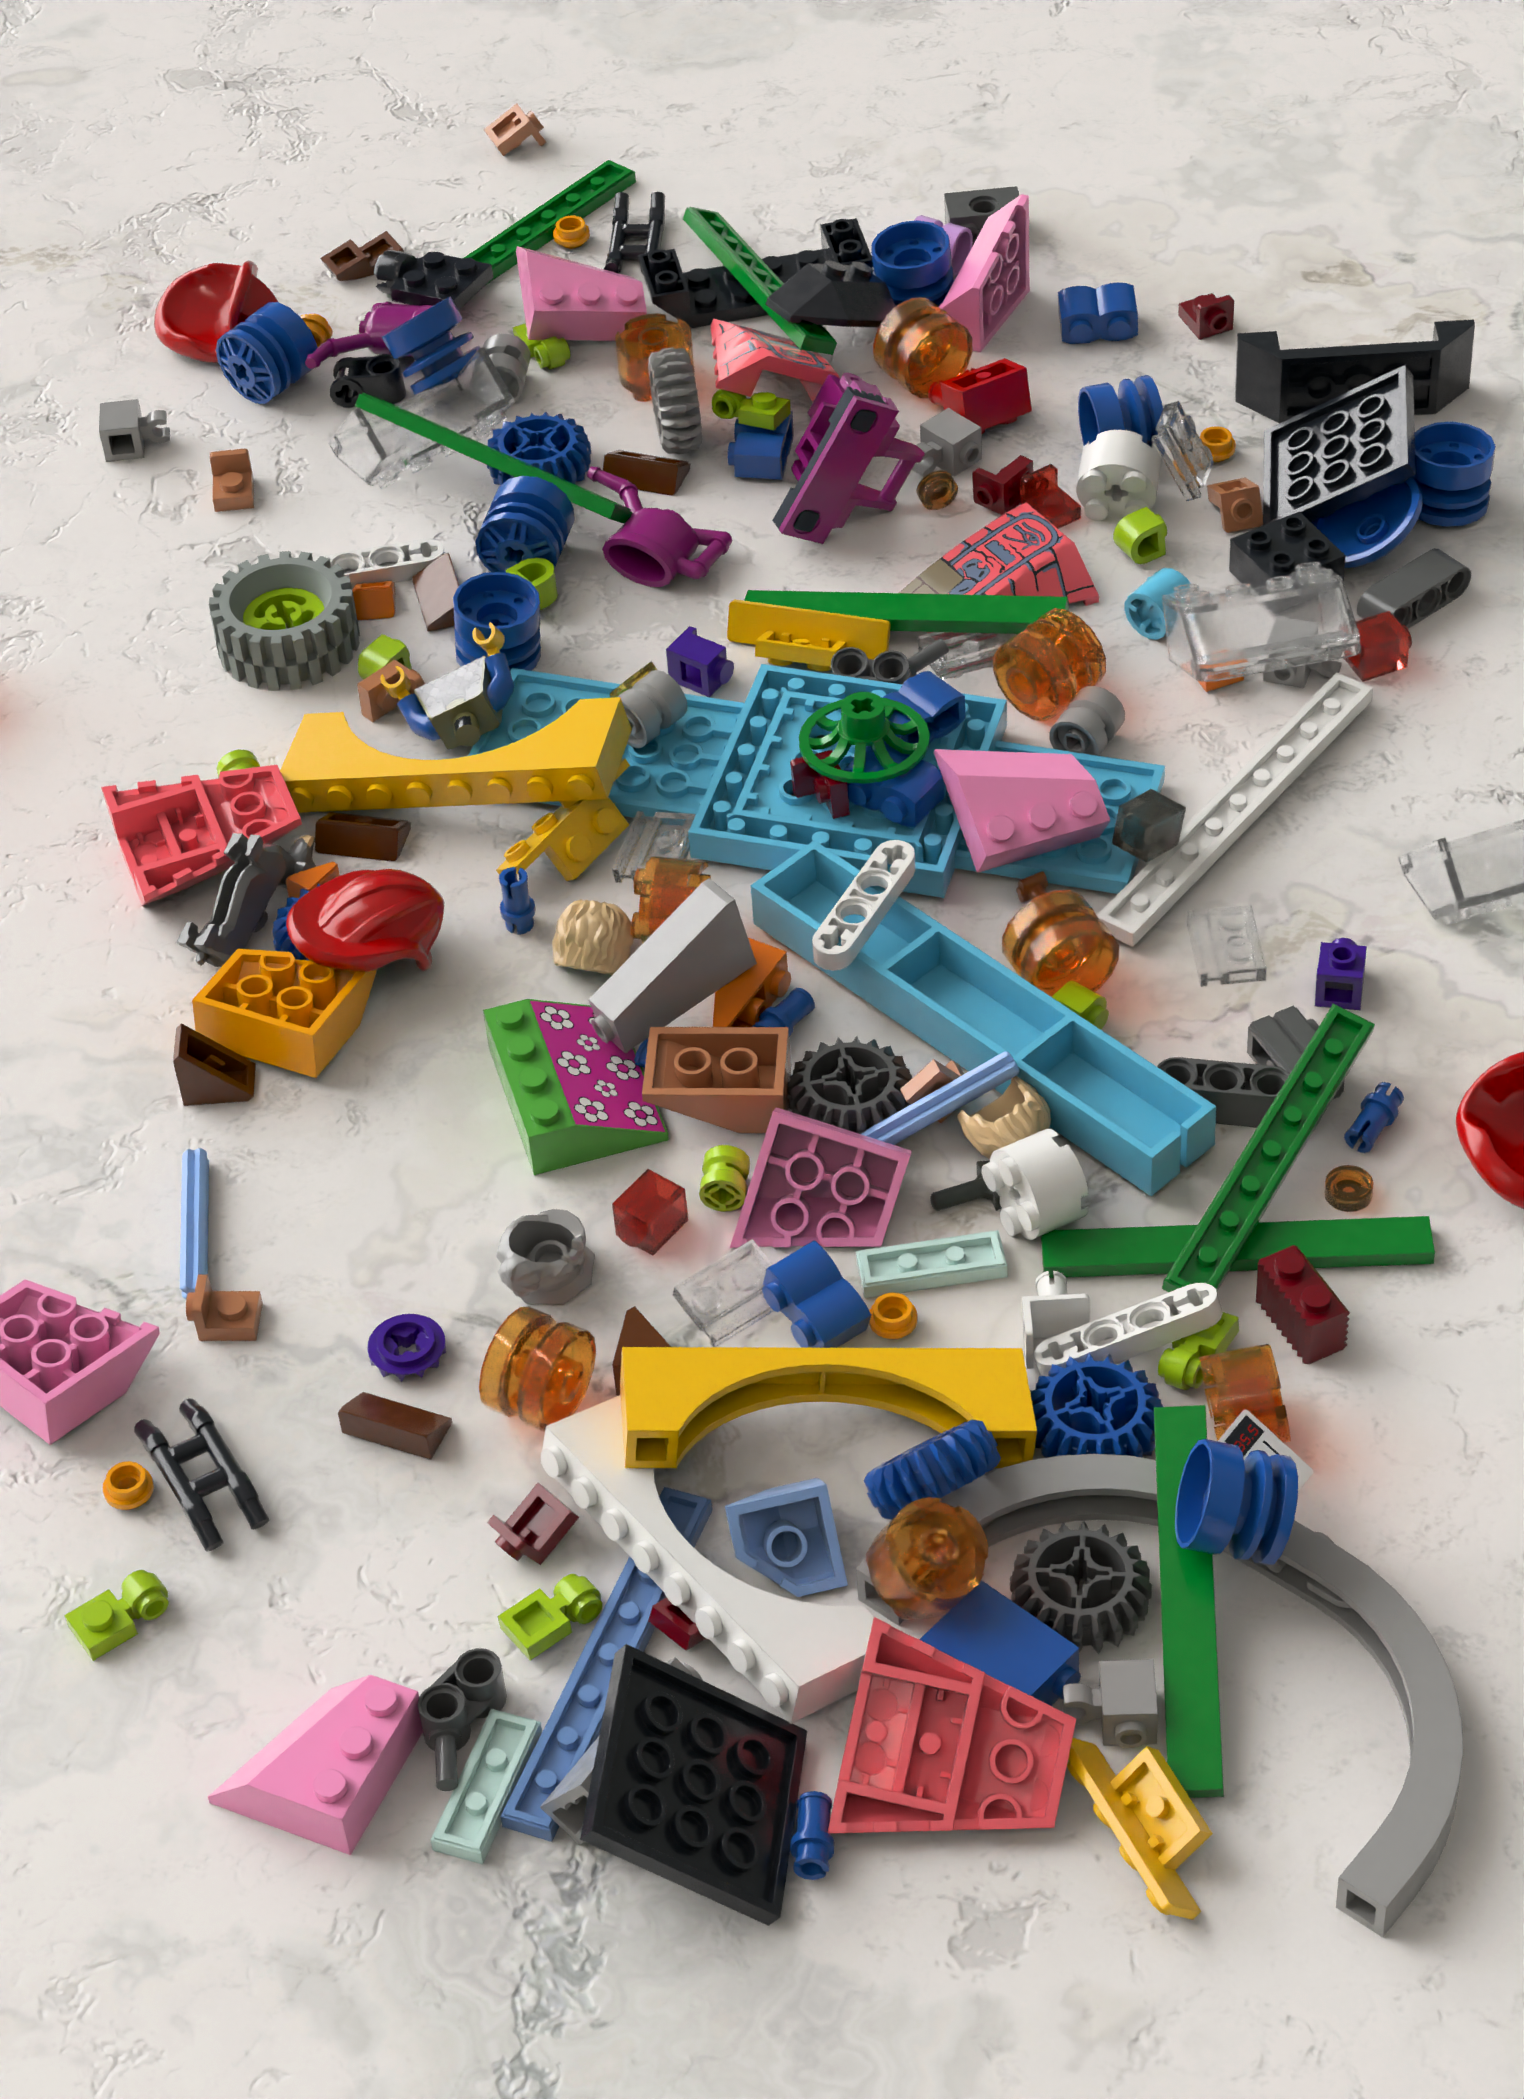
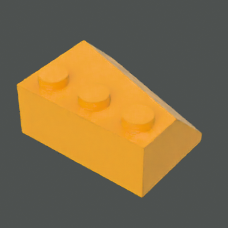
M237 949L193 998L195 1031L241 1056L317 1078L360 1026L377 969L369 972L331 969L318 965L311 960L295 959L292 952Z

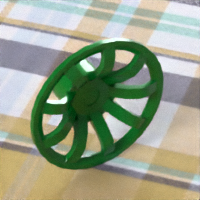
M857 692L842 700L827 704L808 717L800 730L799 750L804 761L823 776L847 783H876L894 779L917 766L925 757L929 748L930 733L927 723L922 716L911 707L898 701L881 698L874 693ZM841 709V720L833 721L826 717L831 712ZM897 710L906 715L910 721L904 724H896L889 721L894 711ZM816 724L826 731H832V733L823 738L810 737L811 731ZM918 730L919 741L913 744L907 743L895 734L907 735ZM884 741L900 753L909 754L910 756L899 764L894 762L886 750ZM838 742L833 752L825 759L820 760L812 751V749H825ZM851 745H855L852 772L834 768L847 754ZM867 746L872 747L876 758L884 770L864 773Z

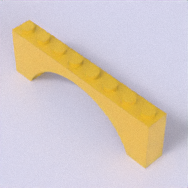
M621 697L580 699L567 712L549 725L509 745L466 757L420 760L393 756L368 746L351 731L343 712L304 714L280 772L298 813L608 799L632 729Z
M622 1347L620 1396L625 1468H677L683 1457L698 1441L721 1425L757 1410L801 1402H840L883 1409L913 1419L939 1433H943L970 1420L983 1421L988 1431H991L998 1444L996 1448L1001 1456V1460L994 1468H1004L1033 1460L1037 1427L1022 1348Z

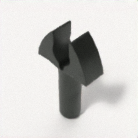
M990 1161L976 1162L977 1178L975 1180L933 1192L930 1196L932 1207L936 1211H940L972 1200L985 1198L992 1201L996 1211L1001 1209L1000 1196L996 1191L992 1192L987 1187L982 1176V1166Z

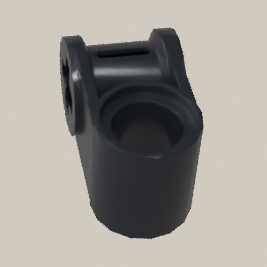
M391 354L358 358L346 357L337 361L334 366L333 376L335 381L330 386V397L333 402L341 407H355L358 396L362 393L380 398L392 404L401 402L406 396L399 359H394ZM346 368H349L348 376L345 375ZM353 390L352 396L349 397V391Z

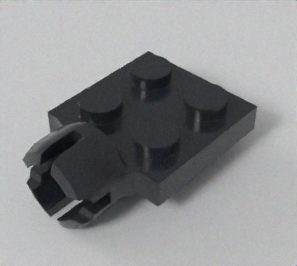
M387 250L378 257L374 268V274L377 279L386 281V283L377 284L376 287L382 293L391 295L392 301L414 306H434L451 296L458 310L493 278L491 264L477 262L472 258L448 256L441 252H428L421 258H415L410 253Z

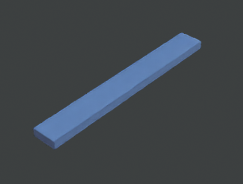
M664 1487L659 1498L668 1517L682 1536L695 1548L712 1512L711 1499ZM630 1556L500 1816L502 1827L550 1842L553 1841L560 1826L540 1806L600 1735L615 1653L625 1644L644 1652L656 1628L648 1622L652 1606L666 1598V1595L646 1573L641 1572Z

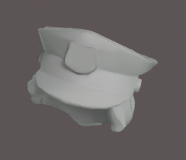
M551 1209L540 1212L537 1215L521 1216L506 1228L501 1236L496 1255L501 1263L498 1273L501 1281L513 1291L515 1296L520 1297L526 1304L563 1305L592 1284L595 1254L585 1246V1228L580 1219L568 1210Z

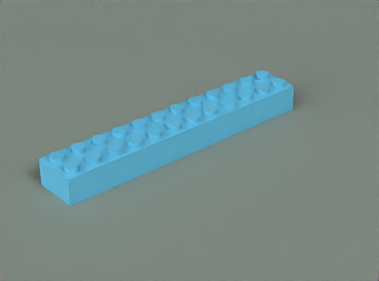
M815 840L750 885L753 923L967 1071L973 1070L1003 1052H1009L1019 1067V1074L1017 1076L1031 1084L1049 1105L1051 1110L1050 1128L1148 1195H1154L1180 1173V1164L1187 1168L1215 1145L1216 1106L901 897L897 898L849 966L834 971L819 967L814 962L813 936L860 870ZM870 886L864 892L874 895L883 893L886 889L881 886ZM854 914L846 916L843 920L847 923H859L866 918ZM838 936L839 943L837 945L841 946V937ZM1011 1079L994 1089L1003 1095L1010 1085Z

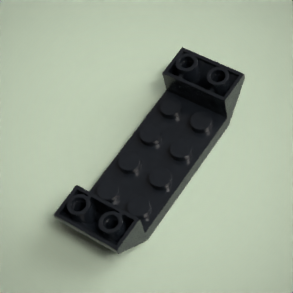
M857 218L849 220L838 219L831 223L820 224L822 245L820 250H804L797 254L779 257L768 256L762 260L783 283H786L807 264H825V261H834L842 265H852V262H861L872 268V256ZM659 249L651 253L638 255L652 303L691 328L711 325L713 319L732 322L768 315L725 266L707 269L696 268L683 273L675 249Z
M1474 319L1434 322L1433 341L1280 350L1277 331L1237 333L1235 402L1277 423H1281L1406 365L1413 375L1414 415L1436 414L1469 389L1475 329Z

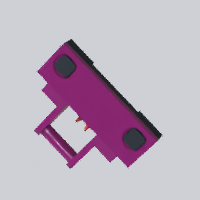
M847 372L843 373L841 379L831 374L827 376L807 412L811 421L795 449L799 459L794 461L791 470L798 483L795 488H790L772 520L781 534L824 544L832 529L843 528L855 505L893 511L895 508L897 494L915 463H920L925 453L921 448L912 443L894 438L900 428L896 420L899 410L891 398L882 396L876 385L866 383L862 378ZM873 457L899 459L882 491L859 484Z

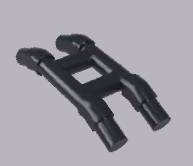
M624 192L615 194L610 248L604 270L620 273L623 260H639L638 255L660 249L665 224L664 193L654 192L651 194L649 224H628L629 195ZM625 239H647L646 245H625Z
M188 1398L182 1401L179 1411L187 1420L195 1436L170 1447L159 1428L155 1427L147 1419L136 1423L134 1433L143 1443L145 1450L149 1453L152 1460L157 1464L181 1504L183 1512L205 1551L208 1552L221 1546L223 1540L202 1499L203 1497L228 1486L252 1530L267 1524L269 1518L247 1474L243 1472L215 1427L210 1414L196 1400ZM208 1452L217 1469L190 1481L180 1464Z

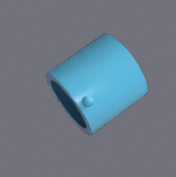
M1163 568L1151 577H1148L1147 581L1127 597L1124 602V611L1127 620L1140 635L1148 639L1158 640L1168 634L1189 614L1196 611L1197 596L1194 587L1184 575L1174 569Z

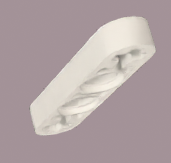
M420 539L324 555L323 557L330 559L331 567L338 564L343 570L357 569L351 573H344L345 576H349L353 590L354 586L359 583L382 581L396 583L412 580L414 575L445 554L443 544L438 540ZM320 556L312 557L313 561H316ZM386 562H395V563H396L395 565H391V566H385V567L379 566L380 564H383V563H386Z
M889 840L881 843L867 860L813 936L814 962L819 967L831 971L841 970L853 962L914 876L916 871L915 852L909 843L901 840ZM870 886H881L886 889L883 893L874 895L864 892ZM854 914L866 918L859 923H847L843 920L846 916ZM838 936L841 937V946L837 945L839 943Z
M1207 1283L1190 1284L1053 1336L1038 1345L1034 1352L1040 1376H1048L1052 1364L1066 1368L1069 1356L1079 1363L1085 1361L1089 1352L1095 1361H1104L1110 1354L1114 1364L1208 1329L1215 1325L1223 1314L1217 1291L1212 1285ZM1162 1321L1156 1326L1141 1328L1149 1322ZM1115 1338V1340L1109 1344L1102 1346H1094L1102 1340Z

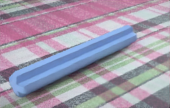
M1003 1052L870 1127L861 1135L895 1145L1019 1074V1067L1009 1052Z
M202 1148L196 1150L187 1149L182 1155L180 1289L184 1299L187 1298L188 1292H195L198 1274H208L209 1160L207 1152Z

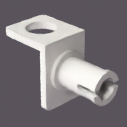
M1049 1271L1043 1272L1037 1277L1035 1285L1038 1296L1022 1297L1026 1369H1034L1033 1339L1051 1338L1090 1323L1089 1295L1085 1293L1067 1294L1066 1277L1058 1271H1053V1285L1049 1281Z

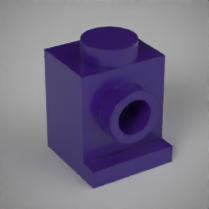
M689 626L666 648L668 675L680 686L711 697L732 677L734 663L727 659L726 647L697 636V629Z
M1337 938L1332 943L1321 942L1314 1006L1331 1008L1332 1004H1335L1343 1009L1361 1010L1367 946L1357 945L1349 938ZM1327 982L1353 984V990L1326 988Z

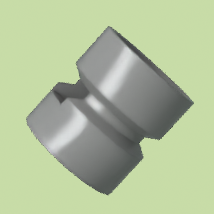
M496 334L484 342L482 348L484 354L479 359L474 386L479 397L487 403L496 406H506L515 403L521 397L531 356L528 346L519 337L511 334Z
M659 670L649 672L637 681L632 689H628L618 696L621 697L632 729L627 744L635 748L647 745L660 735V729L670 727L687 712V700L683 690L670 675Z
M1098 686L1082 688L1049 732V740L1053 749L1100 756L1125 721L1123 705L1114 694Z

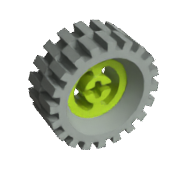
M290 551L279 552V558L270 559L269 554L257 556L259 562L257 564L251 565L248 560L238 564L239 573L237 574L229 570L222 576L224 585L215 584L212 589L213 597H209V609L218 655L225 671L231 670L232 678L239 682L247 677L248 686L257 689L262 682L267 683L268 690L279 691L281 684H290V690L301 689L302 681L310 680L312 685L323 682V673L327 672L332 677L341 671L339 662L349 664L353 659L352 650H358L360 632L351 581L348 575H344L342 567L338 564L331 567L330 559L320 556L316 561H313L312 553L302 551L298 558H292Z

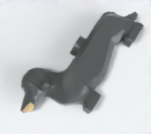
M233 833L224 854L233 860L235 864L229 867L221 880L211 920L204 925L200 933H198L197 925L187 921L176 943L192 952L198 953L195 959L198 965L202 966L207 962L215 967H222L237 949L246 948L253 933L258 932L265 926L268 920V913L265 910L277 886L287 889L285 881L287 877L317 867L312 860L315 837L312 835L299 837L287 852L279 845L263 844L264 842L260 835L251 834L248 839L243 834Z

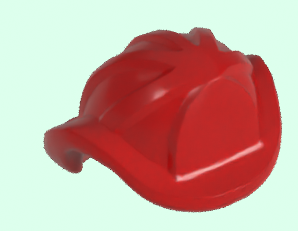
M248 260L242 266L224 263L204 265L182 274L167 287L156 307L154 317L155 333L162 344L182 356L202 362H218L216 354L218 339L240 322H245L250 315L268 302H278L273 292L257 278L258 267L252 261Z
M395 869L359 870L338 876L301 897L290 909L286 919V927L290 940L298 951L307 959L327 968L369 972L393 961L408 958L415 959L417 966L422 971H427L432 964L430 949L441 929L445 902L441 894L430 883L414 874Z
M1520 1052L1491 1066L1471 1085L1458 1107L1456 1129L1463 1150L1485 1183L1504 1200L1524 1209V1052Z

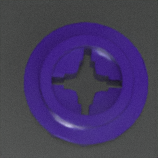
M402 1314L391 1317L379 1324L369 1337L367 1350L371 1366L378 1367L383 1377L394 1374L401 1382L410 1374H417L422 1378L427 1368L439 1367L440 1357L446 1353L444 1332L437 1322L427 1316ZM412 1344H415L417 1352L413 1353L407 1350L402 1355L399 1354L398 1347L409 1348Z

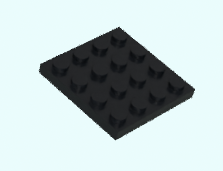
M1406 365L1264 430L1263 526L1299 511L1310 522L1319 518H1325L1345 506L1357 501H1364L1372 494L1392 485L1402 484L1408 478L1416 475L1413 375Z
M625 1644L614 1656L580 1840L769 1926L781 1917L807 1730L793 1723L790 1724L788 1721Z

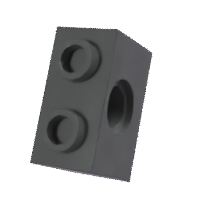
M1018 187L944 193L945 224L952 223L970 229L973 236V247L988 217L1019 196Z

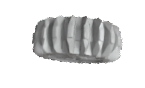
M672 347L653 352L648 359V373L660 444L662 449L668 454L690 453L691 450L699 449L702 443L700 405L690 357L684 348L674 349Z

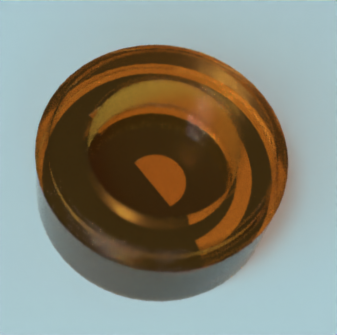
M943 470L934 471L926 475L919 482L916 489L919 500L928 510H938L948 506L958 493V485L952 475Z
M1343 1165L1336 1167L1326 1176L1325 1199L1333 1208L1340 1211L1356 1212L1362 1210L1372 1200L1373 1179L1366 1170L1358 1166Z

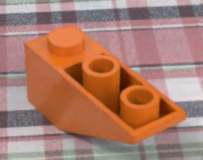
M748 937L757 964L715 992L713 1027H752L756 1022H759L760 1014L766 1008L771 1007L778 997H783L790 986L791 973L788 972L787 951Z

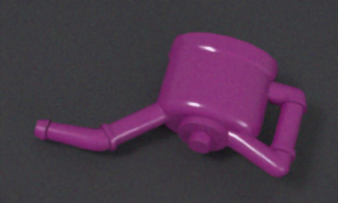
M388 301L376 303L372 306L371 312H367L364 321H360L359 334L338 339L329 338L312 354L307 356L305 364L308 368L314 369L319 367L321 362L330 356L337 357L338 354L368 348L374 354H391L381 337L432 306L392 304Z
M591 466L589 468L587 477L593 482L597 481L617 492L620 499L623 500L625 507L630 508V511H632L631 517L614 535L607 539L602 548L605 559L622 576L648 587H663L669 584L677 573L692 579H699L705 577L710 567L721 555L726 554L733 540L728 532L692 528L680 514L673 510L643 508L638 497L636 485L626 479L602 471L600 467ZM698 545L708 546L698 558L692 561L689 560L696 552Z

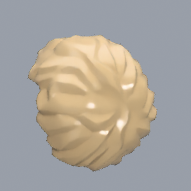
M582 899L574 901L565 908L557 921L552 941L554 964L556 966L613 975L630 956V947L634 939V928L626 913L615 904Z
M1015 1076L1011 1079V1083L1004 1094L971 1115L961 1110L957 1117L965 1137L980 1154L990 1159L995 1150L1042 1130L1050 1129L1051 1110L1045 1099L1038 1094L1031 1084Z

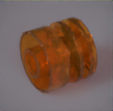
M1054 608L1044 613L1037 621L1029 624L1024 631L1014 635L997 648L993 656V672L1004 696L1020 713L1033 720L1046 721L1068 707L1079 690L1086 686H1095L1101 682L1106 673V657L1099 639L1079 616L1068 610Z

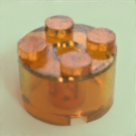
M646 314L627 321L624 324L625 330L621 334L617 332L615 335L619 380L625 389L633 393L635 400L641 402L652 400L648 359L653 352L672 347L674 349L684 348L688 352L695 375L692 332L685 321L677 318V323L667 321L666 314Z
M652 856L646 862L645 869L637 868L634 877V894L640 895L639 912H635L632 918V938L641 939L642 943H644L701 883L708 878L711 879V875L702 874V871L709 867L707 861Z
M1269 1344L1255 1345L1199 1357L1205 1386H1214L1204 1389L1210 1418H1213L1215 1425L1222 1424L1221 1426L1214 1427L1216 1441L1220 1439L1244 1409L1252 1413L1283 1443L1291 1441L1286 1408L1283 1405L1280 1392L1279 1375Z
M928 1497L915 1500L896 1514L877 1534L871 1547L868 1549L866 1562L872 1584L883 1601L900 1618L912 1620L915 1618L929 1619L939 1617L956 1606L980 1583L984 1575L985 1560L988 1558V1542L977 1519L959 1505L953 1507L939 1502L941 1500L939 1498Z

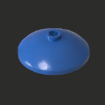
M1410 477L1402 484L1392 485L1372 494L1364 501L1354 502L1335 511L1328 517L1319 518L1311 523L1346 555L1345 568L1364 566L1383 558L1408 537L1421 513L1423 504L1422 492L1416 481Z

